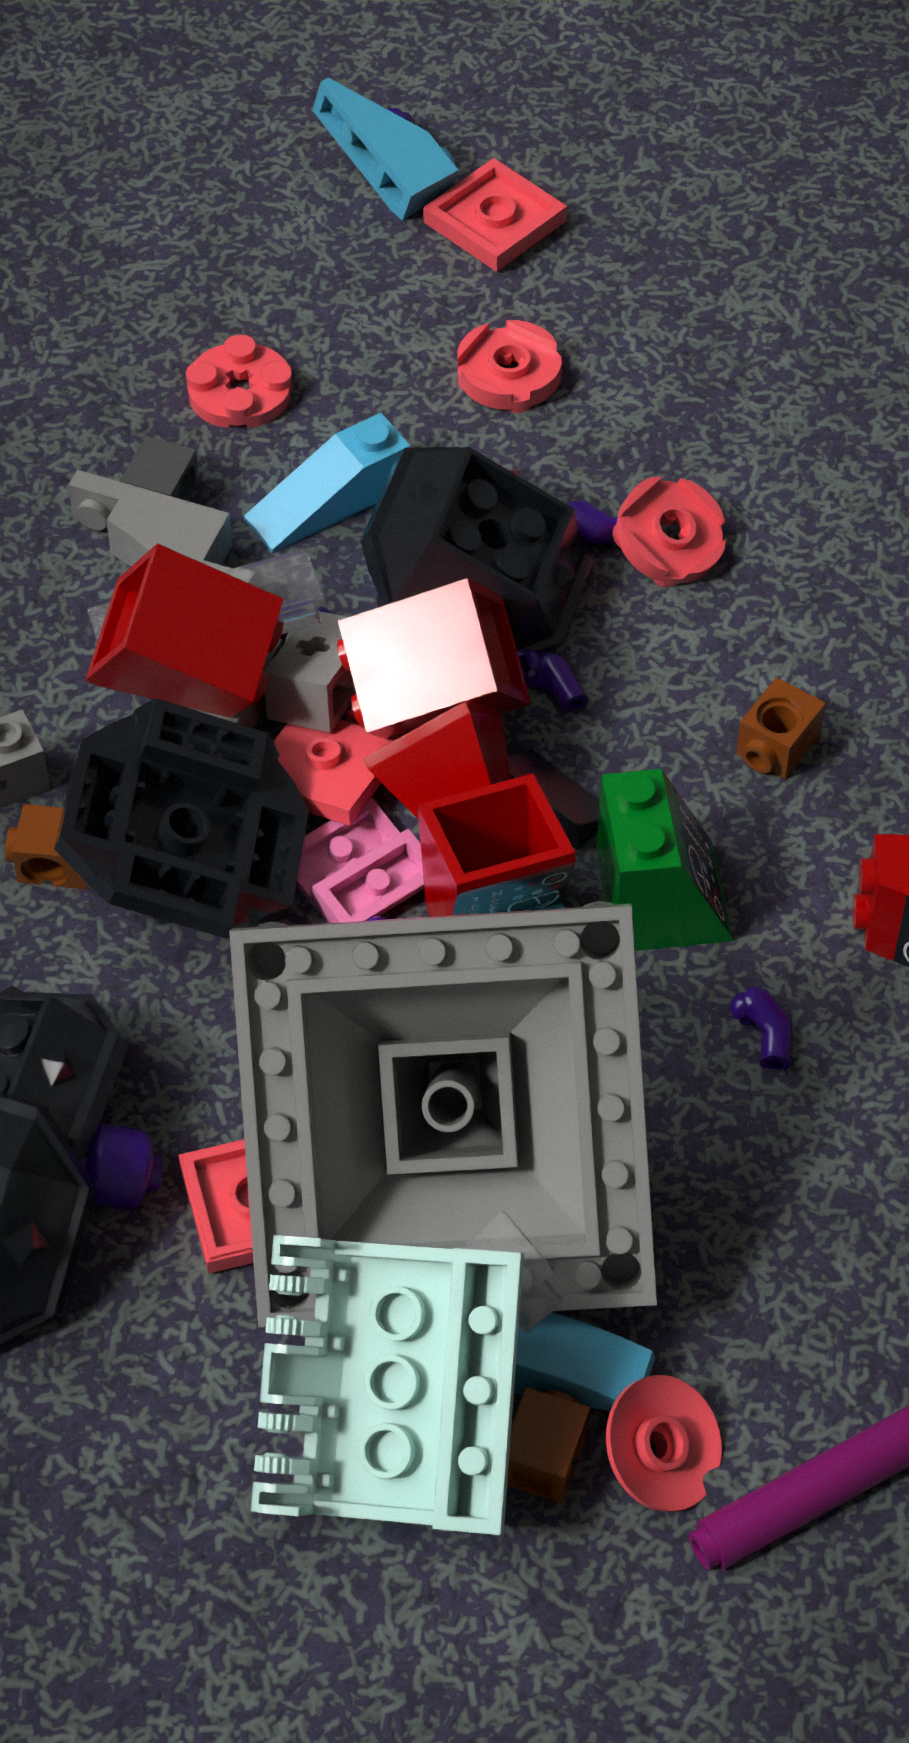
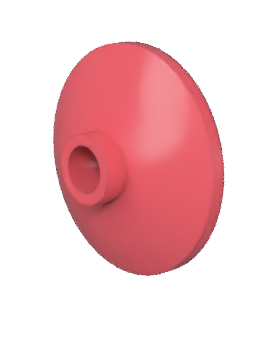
M654 1375L631 1383L615 1400L607 1421L606 1447L612 1470L624 1490L641 1505L661 1512L687 1509L701 1501L707 1495L703 1485L704 1475L709 1470L719 1467L722 1459V1442L718 1423L702 1395L681 1379L667 1375ZM650 1438L657 1447L656 1456L652 1452Z

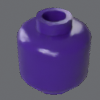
M105 1123L99 1124L89 1153L79 1162L80 1165L84 1166L97 1187L92 1205L115 1209L134 1210L144 1200L147 1191L156 1192L158 1190L163 1174V1157L160 1154H154L152 1140L146 1131Z

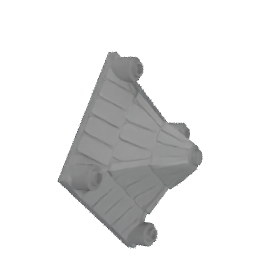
M597 901L578 908L290 926L285 923L271 921L260 924L257 927L233 928L229 931L258 1327H266L267 1317L274 1318L276 1315L298 1316L300 1320L314 1321L316 1294L282 1295L278 1294L275 1290H269L270 1275L309 1278L311 1275V1268L271 1264L274 1235L321 1238L346 1242L524 1253L520 1313L657 1305L632 904L614 905L610 902Z

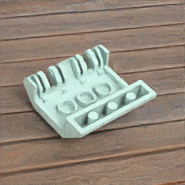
M274 1235L271 1264L311 1268L310 1278L270 1275L269 1290H275L278 1294L282 1295L316 1294L314 1321L300 1320L298 1316L276 1315L274 1318L267 1317L265 1333L305 1336V1346L264 1344L260 1402L300 1405L299 1414L259 1412L258 1428H264L267 1432L272 1433L305 1431L303 1457H290L282 1453L255 1455L254 1471L294 1475V1483L253 1481L251 1511L289 1516L317 1514L433 1525L432 1529L504 1535L524 1253L346 1242L321 1238Z

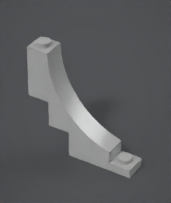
M80 470L76 471L68 484L73 518L78 519L83 525L93 530L108 528L111 554L128 565L132 566L158 543L256 586L255 575L222 566L232 547L230 514L228 512ZM282 639L279 640L275 649L267 654L265 664L268 661H272L280 651ZM262 695L257 704H250L232 718L200 710L196 711L254 728L266 706L265 695Z

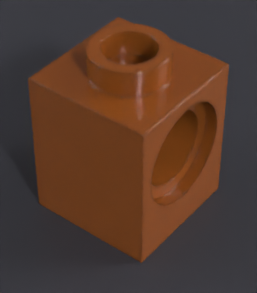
M776 677L740 721L736 754L741 756L744 762L754 771L759 773L771 772L786 780L821 736L826 702Z
M23 804L18 827H10L8 829L5 843V858L7 862L14 863L18 883L41 885L42 880L53 881L52 886L88 890L81 876L54 850L63 811L62 807Z
M526 1387L511 1426L507 1486L563 1504L576 1466L572 1465L573 1458L579 1459L588 1435L590 1407L579 1404L574 1397L561 1391L546 1390L540 1392Z

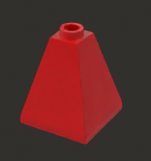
M467 701L462 702L363 758L368 770L417 819V804L511 779L503 720L497 706Z

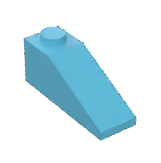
M330 78L320 82L312 111L389 209L401 220L419 212L424 206L453 186L458 173L454 159L446 148L439 146L428 131Z
M378 413L334 434L244 515V520L268 549L275 553L376 504L395 459L404 448H411V446L382 413Z

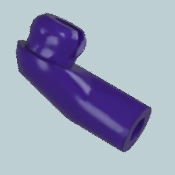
M576 500L567 503L568 506L575 510L583 543L588 545L616 544L612 532L618 517H610L587 501Z
M531 649L517 651L526 687L553 693L564 713L586 706L588 698L568 663L562 657Z

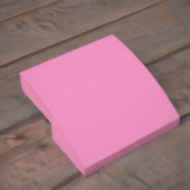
M371 797L350 826L330 820L304 836L296 887L328 923L368 921L371 917L381 916L424 889L421 844L409 828L400 833Z

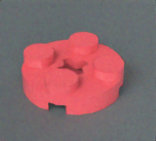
M506 320V328H495L489 330V323L478 326L463 338L457 350L458 385L470 398L490 408L508 410L513 413L528 411L533 405L548 399L556 391L561 381L562 358L557 352L556 340L548 331L530 322ZM512 361L518 363L516 368H504L499 365V363L509 365Z
M233 335L229 337L224 345L216 346L200 355L186 370L190 406L199 417L218 427L230 428V425H247V428L264 425L281 415L290 402L293 388L291 367L277 352L263 345L255 344V341L247 335ZM234 380L249 381V389L246 390L241 387L230 389V382Z
M663 476L651 477L639 483L621 505L617 523L613 527L612 532L614 542L622 549L629 562L641 573L653 579L657 585L673 587L680 583L696 581L710 571L724 552L726 539L723 541L721 526L725 520L722 510L705 489L692 481L680 478L675 483L660 481ZM660 521L666 526L671 525L673 522L677 524L681 529L677 535L679 540L668 537L662 531Z

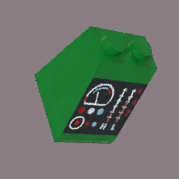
M662 769L601 774L596 861L604 902H610L614 905L632 904L634 951L732 942L733 935L713 842Z

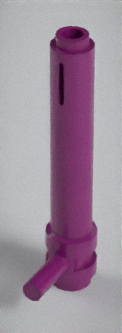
M909 1405L698 1520L696 1530L688 1534V1540L701 1565L708 1571L716 1566H719L721 1570H725L909 1468Z

